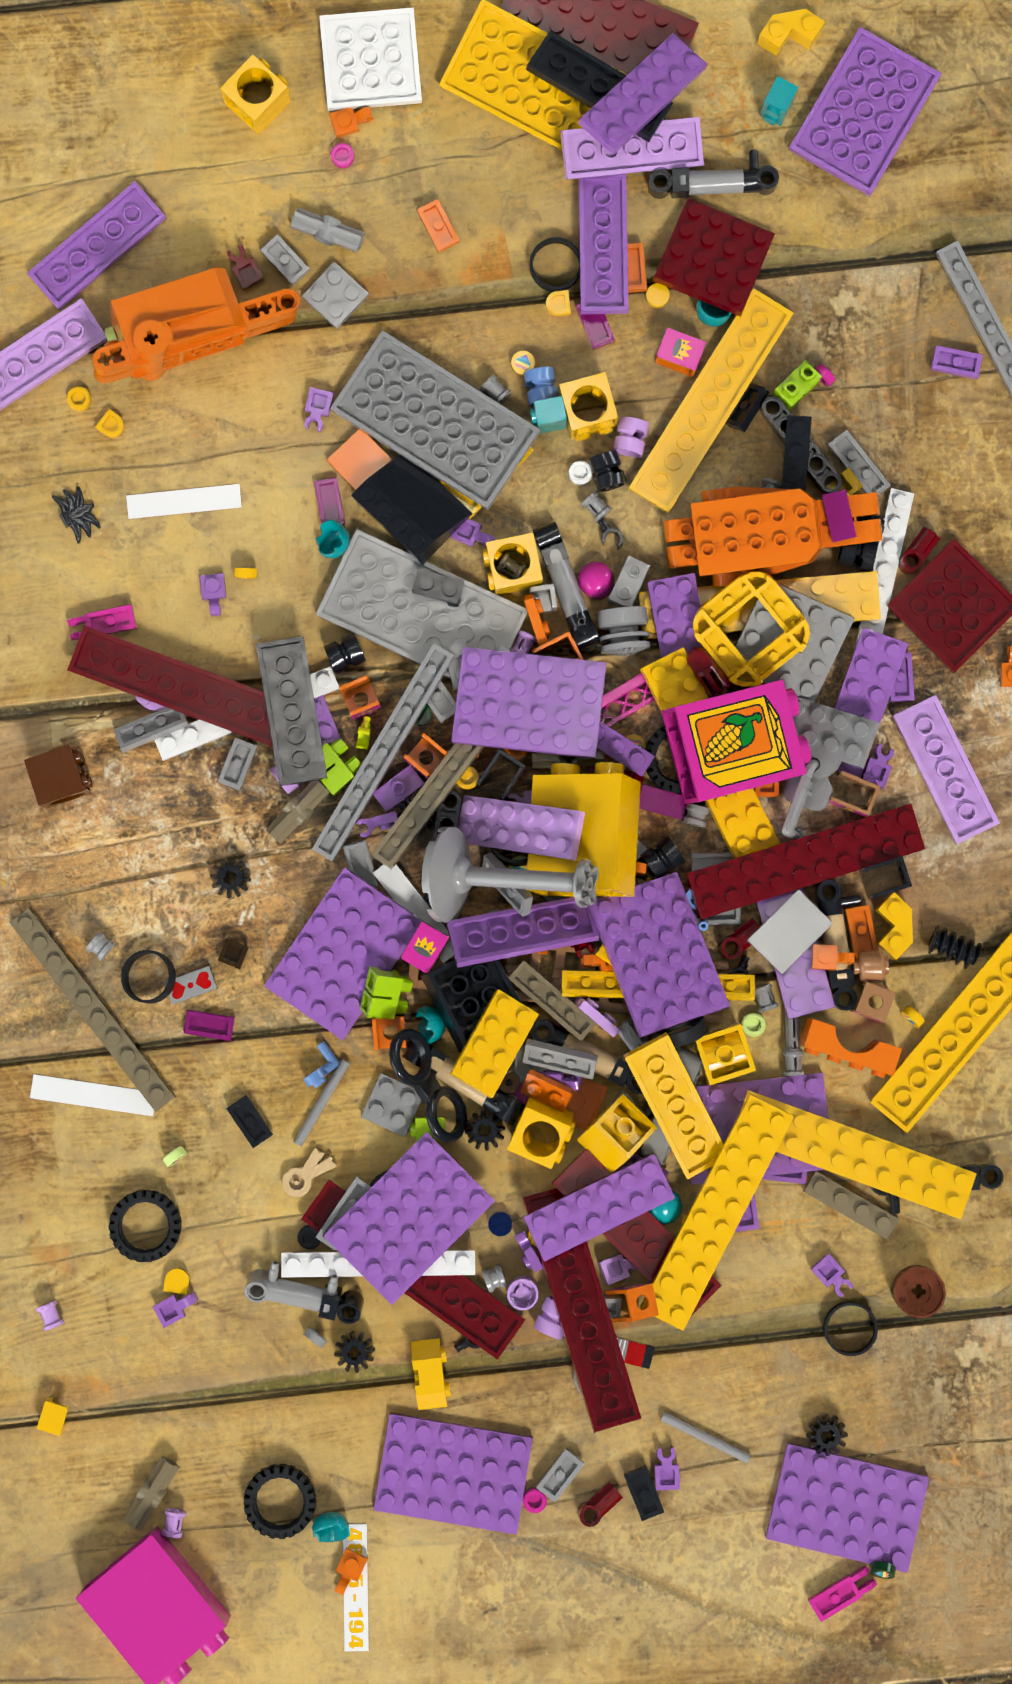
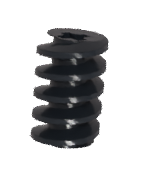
M937 924L928 943V953L931 954L937 949L938 958L943 953H946L947 962L952 957H955L954 965L956 966L961 961H964L963 969H967L970 964L974 965L981 952L982 944L978 943L974 947V940L972 939L965 943L966 938L963 935L956 940V932L952 931L948 935V929L944 927L939 931V925Z

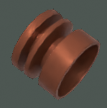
M921 1265L908 1266L897 1274L892 1285V1295L895 1303L909 1316L927 1318L937 1313L944 1305L946 1297L945 1284L941 1277L928 1267ZM917 1284H920V1288L924 1289L923 1293H919V1297H916V1294L911 1292L912 1288H916Z

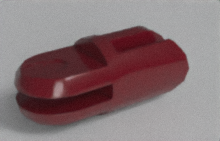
M694 647L688 652L687 663L710 698L714 697L715 694L704 676L717 693L723 691L720 682L712 671L715 672L725 688L731 686L705 648Z

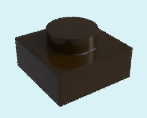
M226 938L218 961L241 969L249 947Z

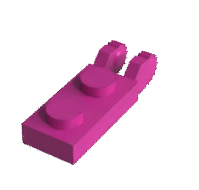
M131 604L84 614L85 616L67 620L68 626H78L86 623L87 627L106 634L137 629ZM81 632L71 634V640H79Z
M867 1566L859 1568L851 1575H846L808 1598L810 1605L821 1622L859 1600L863 1594L877 1585L875 1579L866 1581L858 1589L854 1584L855 1581L867 1575L869 1572Z

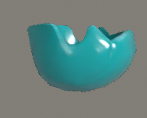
M701 300L697 302L696 312L698 319L705 325L711 327L721 326L728 321L731 315L730 312Z
M327 520L320 525L322 533L319 537H316L319 546L318 551L325 558H338L348 548L350 534L338 521Z
M427 1005L418 1008L415 1016L422 1017L418 1029L430 1045L443 1036L445 1024L437 1009Z
M673 1190L674 1199L648 1211L660 1224L673 1223L681 1214L683 1208L680 1196Z
M324 1512L315 1518L313 1522V1537L317 1536L319 1542H335L350 1536L348 1521L340 1513Z

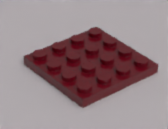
M687 198L653 281L741 317L775 233Z
M953 539L887 607L952 673H955L1012 616V595Z

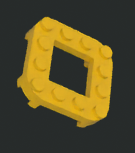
M759 569L749 570L739 575L697 610L693 618V630L697 641L709 652L733 684L744 687H755L763 683V680L799 651L802 652L806 648L810 636L809 625L804 615L775 579ZM755 596L784 632L749 660H746L718 625Z

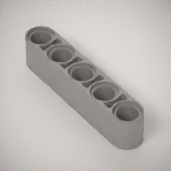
M682 1048L679 1057L695 1087L703 1064L699 1054ZM654 1117L652 1123L657 1129L644 1142L640 1155L647 1157L655 1154L659 1164L663 1165L671 1148Z

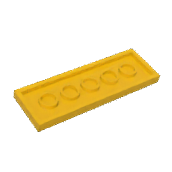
M665 1032L624 1054L623 1057L686 1179L688 1180L712 1167L723 1146V1142L668 1034Z

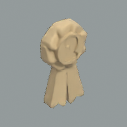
M314 1148L303 1168H291L284 1174L282 1179L283 1190L291 1197H303L311 1189V1179L335 1168L337 1164L332 1162V1156L318 1164L324 1156V1152H319L317 1148Z

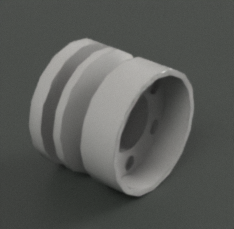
M619 607L597 612L599 629L610 630V634L600 637V642L611 643L601 646V654L626 656L650 649L649 641H639L649 637V632L638 631V627L648 624L646 607Z

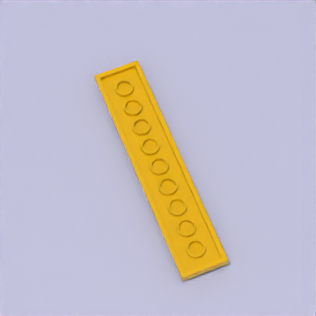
M753 288L741 317L736 315L628 490L667 514L670 513L794 314L792 311Z
M877 571L775 580L779 584L855 618L853 622L881 620ZM727 585L697 587L700 605L702 606ZM649 591L638 592L639 605L646 607L648 624L641 626L642 631L649 632V637L642 640L658 639ZM752 597L718 625L724 633L742 632L757 597Z
M684 647L640 668L660 711L708 699L704 687L687 663V653ZM753 788L705 800L733 859L780 844Z
M1012 931L898 1066L894 1076H890L869 1101L905 1133L909 1132L1012 1008Z
M747 1090L741 1109L749 1094H752L794 1116L776 1150L777 1153L958 1219L962 1218L977 1173Z
M749 1094L652 1282L659 1315L654 1317L684 1331L794 1118L792 1114ZM644 1298L642 1304L640 1305L641 1310H643L647 1305L646 1298Z

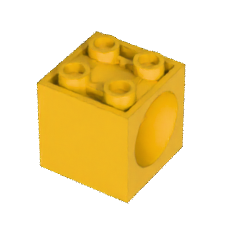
M252 55L220 88L224 104L259 135L291 100L287 81L280 74L275 76L270 71V65L263 58L258 60ZM263 83L271 87V96L262 103L252 104L243 100L244 91L250 85Z
M606 372L559 384L558 396L563 398L567 418L566 425L571 440L576 438L577 441H583L590 438V434L599 432L600 435L613 432V428L617 426L618 415ZM590 395L600 400L606 411L603 410L598 420L587 422L576 417L571 405H575L579 397Z
M533 533L486 542V549L482 550L485 567H490L491 571L487 573L490 591L494 590L496 595H502L542 585L543 578ZM517 551L521 556L527 558L530 567L525 569L521 578L509 580L507 577L497 573L494 567L495 560L498 561L503 552Z
M736 1023L706 1033L702 1038L693 1042L696 1053L700 1055L703 1064L702 1072L708 1085L756 1071L741 1024Z
M622 1094L577 1138V1141L612 1173L640 1148L657 1127Z
M529 1097L511 1136L507 1150L552 1169L554 1163L559 1164L567 1144L564 1141L569 1142L576 1124V1122L572 1121L574 1113L565 1110L563 1113ZM537 1121L548 1122L555 1127L559 1133V1138L551 1143L538 1142L531 1137L527 1126Z

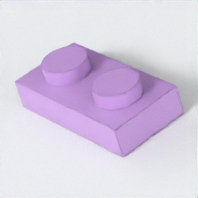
M582 997L575 999L573 1003L611 1036L614 1037L618 1033L619 1029L614 1025L616 1020L607 1012L603 1015L596 1010L599 1005L589 997L586 1000Z

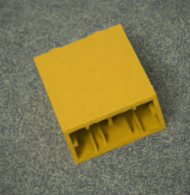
M611 762L596 763L595 774H580V766L575 764L556 763L551 765V775H533L531 804L585 812L576 861L528 854L527 870L575 873L578 863L582 859H589L592 865L599 869V877L595 886L596 897H634L641 782L624 775L623 764ZM528 890L547 897H574L573 892Z

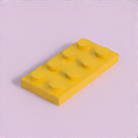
M497 989L449 1074L487 1097L493 1098L539 1014Z

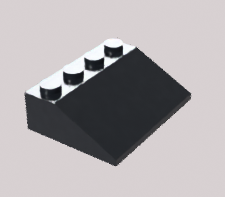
M401 455L368 477L351 495L376 522L422 565L472 515V512L430 473Z
M453 959L420 976L460 1054L497 989L520 1002L499 960L457 968L456 961Z

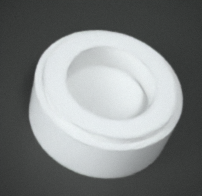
M585 461L574 462L569 468V479L578 486L587 484L592 478L590 465Z

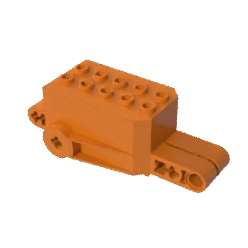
M212 268L111 300V324L118 341H109L104 344V347L95 351L92 358L93 375L97 381L104 384L129 376L132 379L157 380L168 369L243 345L244 340L290 325L297 316L300 302L299 296L292 289H282L238 304L226 269Z
M729 487L702 491V502L691 503L692 517L663 521L666 543L690 540V544L666 547L669 569L698 565L700 576H712L713 587L728 585L739 575L749 570L759 569L772 576L812 563L824 548L883 541L881 519L858 521V517L880 514L877 492L848 496L857 537L838 542H832L823 499L816 500L802 489Z

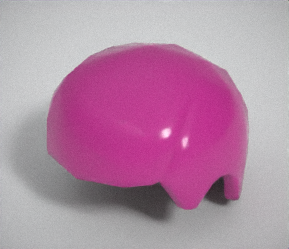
M592 561L584 565L578 573V585L588 598L604 599L613 591L615 578L611 569L606 564Z

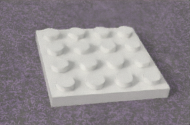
M414 8L319 16L328 111H338L351 107L353 109H361L365 107L422 103Z

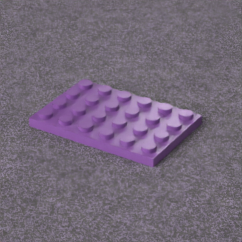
M860 27L788 150L870 197L942 73Z
M463 647L451 742L596 759L606 662Z
M345 867L264 986L341 1040H344L362 1014L360 1005L364 989H367L365 983L369 966L378 967L383 971H391L423 920Z
M677 872L636 885L634 897L604 896L596 899L594 905H588L640 1038L730 1006Z
M823 1073L695 1087L723 1144L739 1115L747 1090L828 1119ZM775 1152L764 1176L824 1169ZM712 1167L690 1178V1185L704 1183Z
M426 1132L334 1224L324 1237L393 1305L495 1200Z
M390 1413L374 1511L517 1535L533 1437Z
M787 1442L765 1538L869 1564L875 1561H884L893 1564L896 1570L908 1573L929 1477L830 1453V1456H826L824 1451L817 1454L816 1449Z

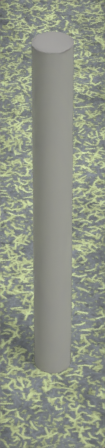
M344 1059L340 1061L293 1141L295 1144L302 1147L349 1067V1062Z
M663 1412L660 1421L745 1463H748L751 1454L666 1412Z

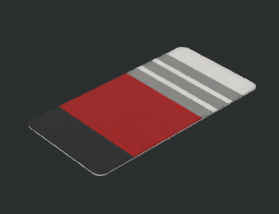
M617 1338L624 1363L647 1369L650 1368L654 1347Z

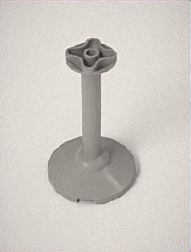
M457 827L439 828L437 831L441 833L436 841H429L426 847L422 865L421 885L422 892L428 893L431 908H427V911L436 922L445 923L458 918L464 909L469 890L472 886L573 892L576 904L580 908L594 905L596 901L595 886L599 877V869L594 867L589 859H582L578 863L575 873L473 867L468 842L465 835Z

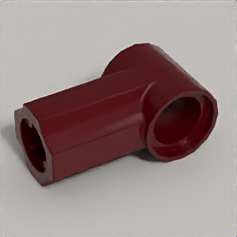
M923 527L900 557L898 567L902 573H915L940 540L931 529ZM906 557L914 558L916 566H909L906 563Z
M753 918L749 919L730 936L721 941L718 947L720 955L725 959L739 957L743 951L751 946L748 939L761 926ZM727 942H733L736 946V952L733 955H729L725 951Z
M608 1481L587 1502L579 1506L578 1517L583 1525L594 1527L623 1497ZM589 1508L594 1509L595 1517L591 1520H585L583 1512Z

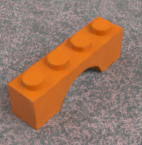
M808 1017L798 1044L805 1047L804 1052L818 1056L819 1052L827 1054V1060L840 1064L842 1059L850 1062L848 1067L860 1071L863 1070V1067L872 1069V1075L885 1078L886 1074L894 1076L902 1051L901 1048L873 1040L866 1048L850 1052L838 1041L835 1026Z

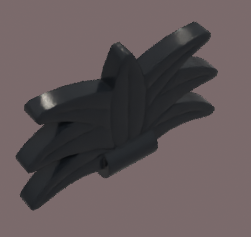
M76 487V497L69 491L63 490L67 502L54 495L52 498L61 508L62 513L59 516L65 527H70L74 531L76 541L80 544L81 528L90 538L92 533L91 524L98 529L101 526L96 518L89 513L94 508V504H85L80 488Z

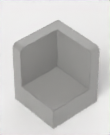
M554 584L530 587V594L534 593L536 599L540 598L544 609L543 613L557 611Z

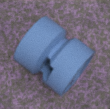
M538 367L524 372L525 385L530 388L527 392L530 407H534V401L559 397L557 387L553 386V383L556 382L553 367Z

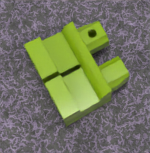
M805 360L774 390L772 397L779 398L790 411L820 382L822 376Z
M341 738L330 745L326 743L322 746L328 779H322L321 781L333 796H336L341 789L353 780L354 775L362 765L355 755L346 763H343L339 758L340 755L349 749Z
M369 966L365 983L367 989H364L360 1010L367 1018L394 1019L395 1014H405L408 1001L405 998L399 997L401 992L410 993L413 981L409 977L400 975L396 970H391V972L383 971L378 967Z

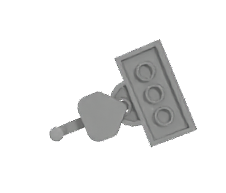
M797 697L799 715L793 717L797 736L804 735L809 743L811 761L805 764L807 774L787 780L784 796L791 805L782 827L783 835L792 840L804 836L803 830L796 827L802 808L821 811L827 807L833 792V786L828 776L837 771L841 762L864 769L880 725L878 722Z

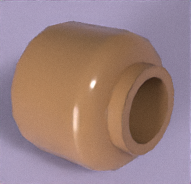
M880 950L859 952L858 960H854L853 963L854 974H859V978L863 982L882 981L885 975L889 974L888 956H884Z

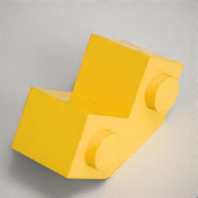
M807 9L772 15L760 33L757 44L776 57L789 38L810 50L821 34L825 21Z
M892 892L874 911L891 926L877 941V946L892 960H897L913 943L912 908L895 892Z
M440 1338L411 1341L418 1410L447 1407V1397L451 1396L450 1382H445L443 1373V1362H447L446 1347L441 1348Z

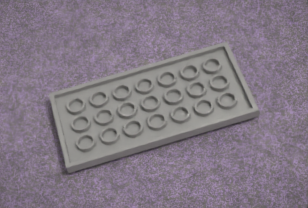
M383 330L330 407L333 413L486 510L490 509L541 432L539 428Z
M356 529L316 612V616L420 665L433 643L442 647L441 643L465 637L468 648L498 651L501 646H504L507 650H510L528 614L526 608L433 564L425 562L422 565L411 554ZM418 569L464 581L459 604L455 605L412 593ZM447 669L443 676L450 678V674Z

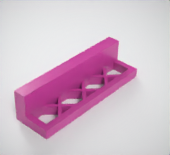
M642 673L603 695L601 710L605 708V711L600 716L603 717L602 723H604L605 718L612 719L605 723V725L611 727L655 701L653 696L645 700L646 694L652 695V693L647 691L648 685ZM646 684L645 690L639 689V687ZM633 691L644 693L642 702L638 705L627 703L629 693ZM626 696L624 702L618 701L622 697ZM612 703L623 705L621 715L617 717L606 715L608 706ZM626 706L632 707L631 709L624 712Z

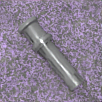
M786 1011V1049H783L782 1056H785L783 1076L804 1075V1071H802L804 1051L798 1045L800 1041L799 1017L788 1020Z

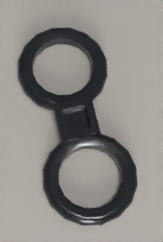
M413 1029L400 1030L394 1035L389 1049L390 1064L394 1074L401 1082L413 1086L423 1104L426 1103V1120L434 1136L445 1143L456 1142L462 1137L467 1125V1111L464 1101L455 1089L441 1086L432 1073L431 1051L426 1039ZM406 1039L413 1041L420 1052V1069L414 1076L404 1069L401 1062V1045ZM442 1096L447 1097L453 1103L456 1110V1125L450 1133L440 1126L437 1119V1103Z

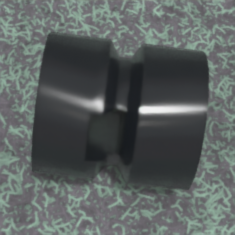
M618 451L604 452L588 459L592 473L596 474L594 481L598 492L610 491L627 484L624 471L619 469L621 461Z
M869 542L841 546L837 564L846 567L855 565L857 570L870 572L877 553L878 543Z
M354 633L344 637L341 644L334 641L323 646L336 675L348 670V664L350 663L355 666L366 662Z
M668 836L657 843V849L650 848L640 855L655 879L668 874L669 867L675 869L685 862L680 851Z

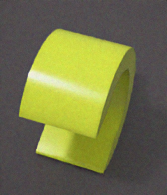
M368 716L363 717L361 727L358 728L356 748L368 750L371 734V718Z

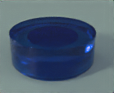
M505 1212L492 1214L488 1222L489 1230L496 1236L507 1235L512 1229L511 1217Z

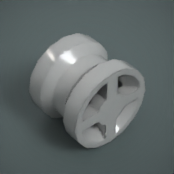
M691 803L687 804V815L683 817L682 822L705 828V817L710 812L709 808Z
M100 931L88 944L86 950L96 954L97 959L102 961L111 952L116 943L113 940L106 939L105 934Z
M500 1263L495 1265L493 1269L481 1270L489 1293L493 1292L497 1287L504 1288L508 1286Z

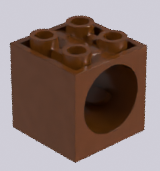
M67 745L24 760L38 806L47 809L92 794L90 790L93 787L89 773L86 774L82 766L86 764L82 751H79L77 748Z

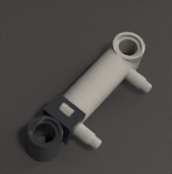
M277 1261L271 1263L269 1272L257 1269L249 1275L245 1287V1295L252 1302L260 1303L268 1300L319 1312L318 1317L333 1321H335L337 1314L338 1318L346 1324L357 1322L361 1316L364 1304L363 1296L355 1290L345 1291L341 1295L342 1287H337V1275H331L325 1289L277 1278L279 1272V1263Z

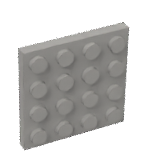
M779 584L806 618L810 629V636L807 646L802 652L799 651L765 678L763 682L767 684L784 680L785 688H792L797 697L815 702L855 618ZM758 598L735 645L746 660H749L784 632Z

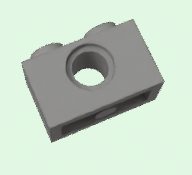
M628 556L608 603L618 608L632 606L650 565Z

